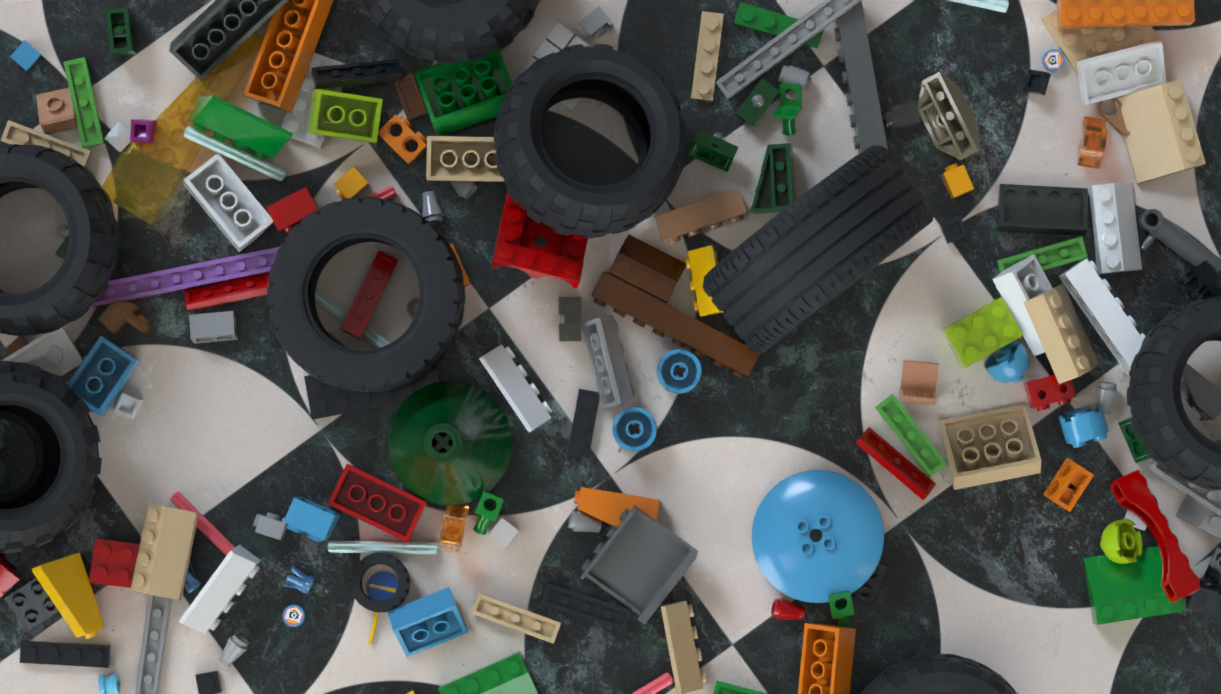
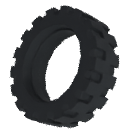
M374 553L364 557L356 564L351 574L350 586L354 598L361 606L373 612H388L404 602L409 593L410 578L408 570L396 557L386 553ZM377 564L391 567L397 573L399 579L396 593L385 601L370 599L364 593L362 587V578L365 572Z

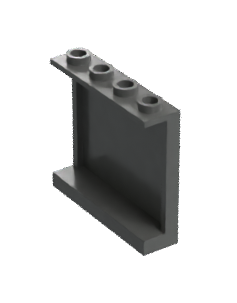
M633 505L630 510L626 508L619 517L621 520L617 527L613 525L606 534L609 537L606 542H600L593 551L596 554L593 559L590 560L588 558L581 567L583 572L580 578L583 580L586 576L636 612L639 615L637 620L645 625L697 558L699 551L639 507Z

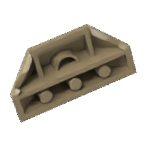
M942 71L921 81L917 110L935 147L959 160L980 151L979 126L960 87Z

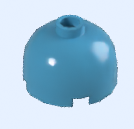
M1018 341L1011 342L1000 348L1001 353L995 358L991 354L985 361L984 367L993 379L1003 383L1012 381L1017 383L1021 381L1030 363L1026 349Z

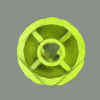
M1123 519L1111 522L1102 533L1101 549L1108 559L1115 563H1133L1137 561V556L1142 554V536L1140 531H1135L1133 526L1136 524L1132 520Z

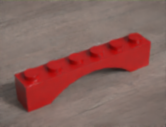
M1136 470L1116 479L1109 487L1118 504L1139 517L1153 534L1160 549L1162 559L1161 586L1172 604L1201 589L1197 575L1192 572L1187 556L1182 553L1177 537L1172 534L1166 516L1161 513L1156 497L1151 494L1147 487L1146 478L1141 475L1139 470Z

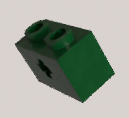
M128 7L105 10L110 54L114 57L136 55L132 11Z

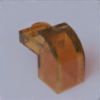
M1084 116L1082 139L1078 148V166L1100 168L1107 140L1108 129H1106L1105 119Z
M126 301L111 304L98 318L100 323L117 335L128 322L143 334H147L152 328L147 324L149 320L140 313L137 316L135 315L140 307Z
M447 505L438 549L460 553L469 506Z

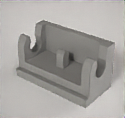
M234 311L189 315L190 338L194 344L238 340Z

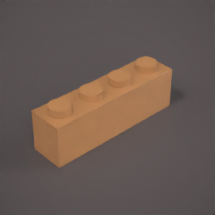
M736 188L655 215V220L662 241H668V244L681 241L680 236L689 234V237L701 234V229L709 227L710 230L722 227V222L728 220L731 223L744 219L743 215H746L747 211L740 190Z

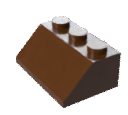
M628 234L608 273L668 303L686 267V263Z

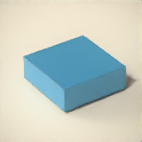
M24 40L10 57L28 72L42 55Z

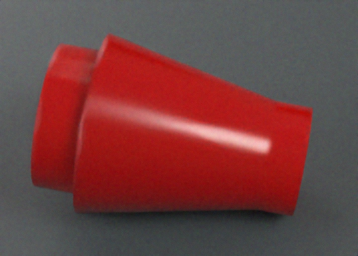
M783 598L774 599L771 616L776 617L777 620H803L805 607H800Z

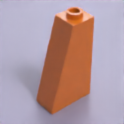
M581 487V490L575 493L574 504H578L577 509L617 527L621 522L619 517L626 508L630 510L633 505H636L657 520L660 500Z

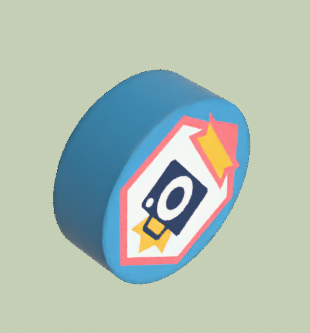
M1056 49L1048 50L1042 57L1043 67L1051 72L1060 70L1065 62L1062 52Z
M290 605L283 611V620L288 626L297 627L304 622L305 611L299 605Z

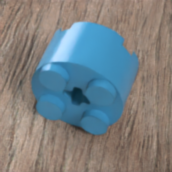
M683 349L671 350L659 361L657 378L661 386L667 391L683 394L689 392L698 384L701 378V365L698 358L691 352ZM675 366H679V368L684 367L683 377L674 376Z
M1096 404V409L1084 406L1065 413L1066 418L1062 415L1059 416L1067 444L1077 448L1086 445L1088 440L1100 441L1107 438L1106 433L1109 432L1102 405Z
M630 407L624 409L616 416L612 432L619 446L628 451H640L652 444L656 437L657 426L655 419L647 410L640 407ZM639 424L638 429L640 433L631 435V430L628 428L629 425Z

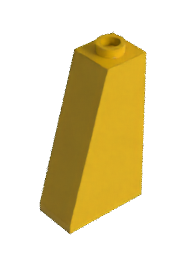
M80 552L32 568L34 575L75 636L78 638L85 635V638L88 639L99 635L98 630L104 629L105 626Z

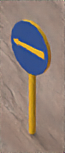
M378 572L369 578L366 591L370 599L385 601L396 593L399 583L392 574ZM375 612L368 645L373 643L380 612Z

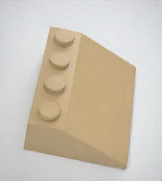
M1182 79L1117 98L1123 106L1121 111L1127 132L1130 131L1128 137L1124 135L1123 137L1136 183L1206 164ZM1114 100V105L1117 112L1118 103Z
M1064 284L1023 302L1059 384L1077 378L1099 365Z
M1026 404L939 420L954 490L1041 473L1042 461Z

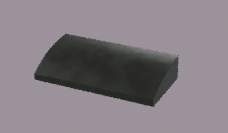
M1014 184L999 185L997 231L1085 236L1088 230V188Z

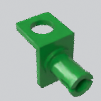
M781 83L779 86L780 106L773 116L774 118L782 119V134L791 136L796 134L795 118L803 108L802 86L800 84ZM787 89L794 90L797 94L796 99H788L785 91Z
M483 491L475 511L479 515L473 528L476 533L486 535L491 520L496 521L504 501L503 497ZM486 499H493L496 502V506L484 501Z
M843 591L829 595L830 605H828L832 618L837 620L839 627L852 628L849 616L854 615L850 592ZM839 598L846 599V601L835 603Z

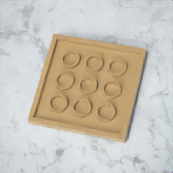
M1057 10L1041 19L1077 76V61L1157 40L1161 41L1152 27L1058 30Z

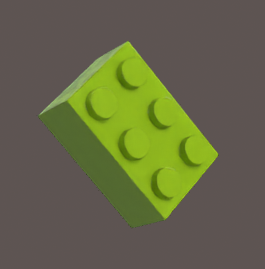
M313 89L307 133L377 143L383 99Z
M1002 297L941 330L962 368H967L1023 336Z

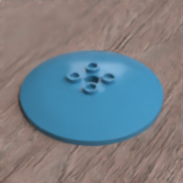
M826 470L800 472L787 477L774 486L759 505L752 527L753 552L763 575L779 591L800 601L826 603L829 602L828 596L831 594L849 591L851 595L870 579L876 570L884 548L882 517L869 493L847 476ZM819 529L822 532L823 536L819 542L811 540L810 535L813 530Z

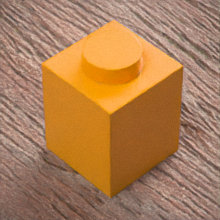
M957 163L945 168L946 172L941 175L951 199L974 189L964 164L959 167Z
M352 167L334 183L337 187L335 192L341 199L357 197L370 185L355 167Z

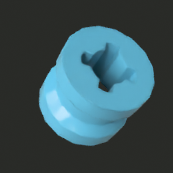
M113 673L111 676L99 675L100 694H120L118 673Z

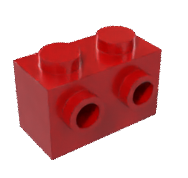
M1055 375L1023 383L1030 408H1037V411L1049 409V404L1058 402V405L1070 403L1071 398L1076 397L1072 380L1059 384Z

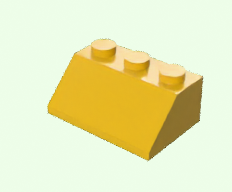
M711 245L688 251L689 256L685 257L687 270L691 269L693 278L689 279L691 291H695L697 300H693L695 313H700V317L724 313L718 310L712 302L713 298L711 296L708 297L703 289L704 276L718 264L716 247Z

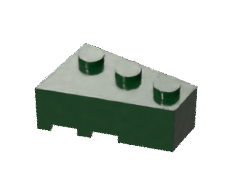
M790 143L770 144L767 146L753 204L750 209L752 214L778 213L796 201L793 146Z

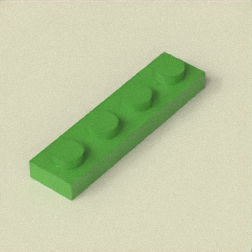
M83 57L65 61L64 67L82 148L105 144L87 59Z
M1079 236L996 260L999 273L1033 254H1035L1043 270L1085 259L1088 256L1083 238Z
M893 394L875 407L929 477L947 464Z

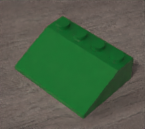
M499 49L486 55L485 59L475 62L461 61L455 62L454 65L436 64L414 72L437 136H443L498 116L502 101L512 85Z
M214 95L198 97L188 120L193 123V128L201 132L208 130L213 133L212 137L223 142L226 139L234 142L232 146L242 151H245V148L253 151V156L262 160L273 158L293 135L292 132Z
M1158 546L1143 548L1141 556H1137V561L1133 563L1118 564L1109 560L1106 555L1083 558L1094 624L1100 625L1185 611L1184 599L1171 604L1161 586L1162 559Z
M520 651L438 688L440 694H539Z

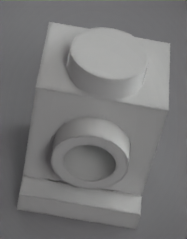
M599 6L579 22L581 28L578 31L585 40L591 39L593 36L598 38L606 31L604 27H613V22Z
M267 512L266 515L257 513L253 526L256 527V533L283 540L288 524L283 522L285 517L281 521L279 520V515Z

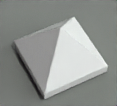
M118 122L104 139L121 153L131 142V132Z

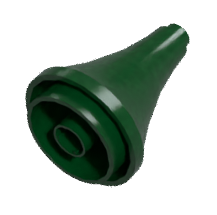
M442 381L417 390L401 404L389 430V457L400 481L418 497L440 505L465 504L480 498L483 491L489 492L505 474L512 455V432L505 412L488 393L464 382ZM443 432L448 433L444 438L441 437ZM451 439L453 440L452 447L448 444ZM444 447L447 452L442 453L439 450Z

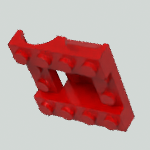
M507 191L491 267L507 266L517 268L526 272L529 277L536 279L541 277L561 279L571 284L572 288L577 289L581 280L588 238H583L582 235L571 234L565 235L564 239V235L553 231L554 228L542 222L538 224L527 215V211L519 203L513 201ZM541 238L545 241L546 246L538 247L534 240Z

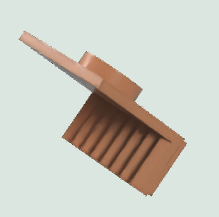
M69 88L36 95L39 123L44 134L77 127Z
M904 360L900 385L901 401L935 404L939 363Z

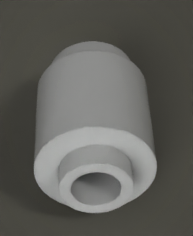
M784 65L778 82L800 84L802 90H807L812 78L808 77V71L792 65L789 67Z

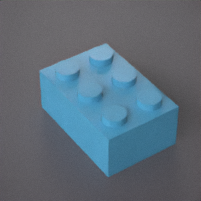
M100 336L68 384L77 396L83 398L89 409L100 416H105L141 361L105 336Z
M294 497L283 522L288 524L287 529L296 533H309L308 538L322 542L331 538L341 514L306 498Z

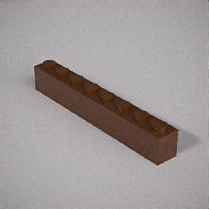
M605 272L602 273L591 294L594 297V303L604 308L606 304L613 307V312L621 317H625L626 314L634 318L633 323L643 328L645 325L652 327L654 334L662 338L665 335L673 338L672 343L679 347L689 346L692 348L691 353L701 358L704 355L712 358V364L723 368L724 365L731 368L730 373L739 378H742L743 375L749 376L760 355L758 352H752L747 345Z

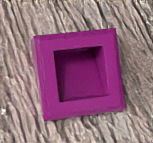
M131 119L130 141L152 143L157 120Z

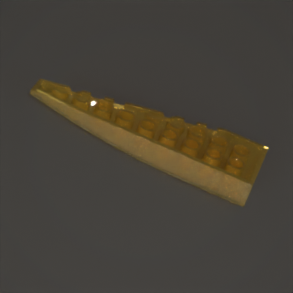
M255 31L202 81L196 77L155 119L157 120V125L152 143L133 142L119 156L102 185L111 202L153 226L157 225L202 148V145L183 136L185 129L188 126H193V123L188 120L198 97L214 95L229 102L259 51L265 36ZM205 130V132H203V133L209 135L211 132L208 131V130Z

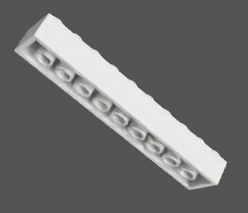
M1087 259L1082 260L1058 277L1130 379L1131 364L1141 348L1145 335L1138 333L1135 328L1137 326L1135 320L1130 315L1127 316L1122 310L1124 305L1118 297H1113L1110 292L1112 288L1105 279L1101 280L1097 274L1099 269L1092 260L1090 262ZM1181 389L1182 403L1188 418L1200 433L1214 441L1212 438L1214 436L1213 432L1207 425L1203 426L1199 420L1201 415L1195 407L1191 408L1186 401L1188 397Z

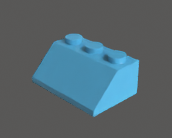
M450 587L388 611L393 631L406 657L468 633Z

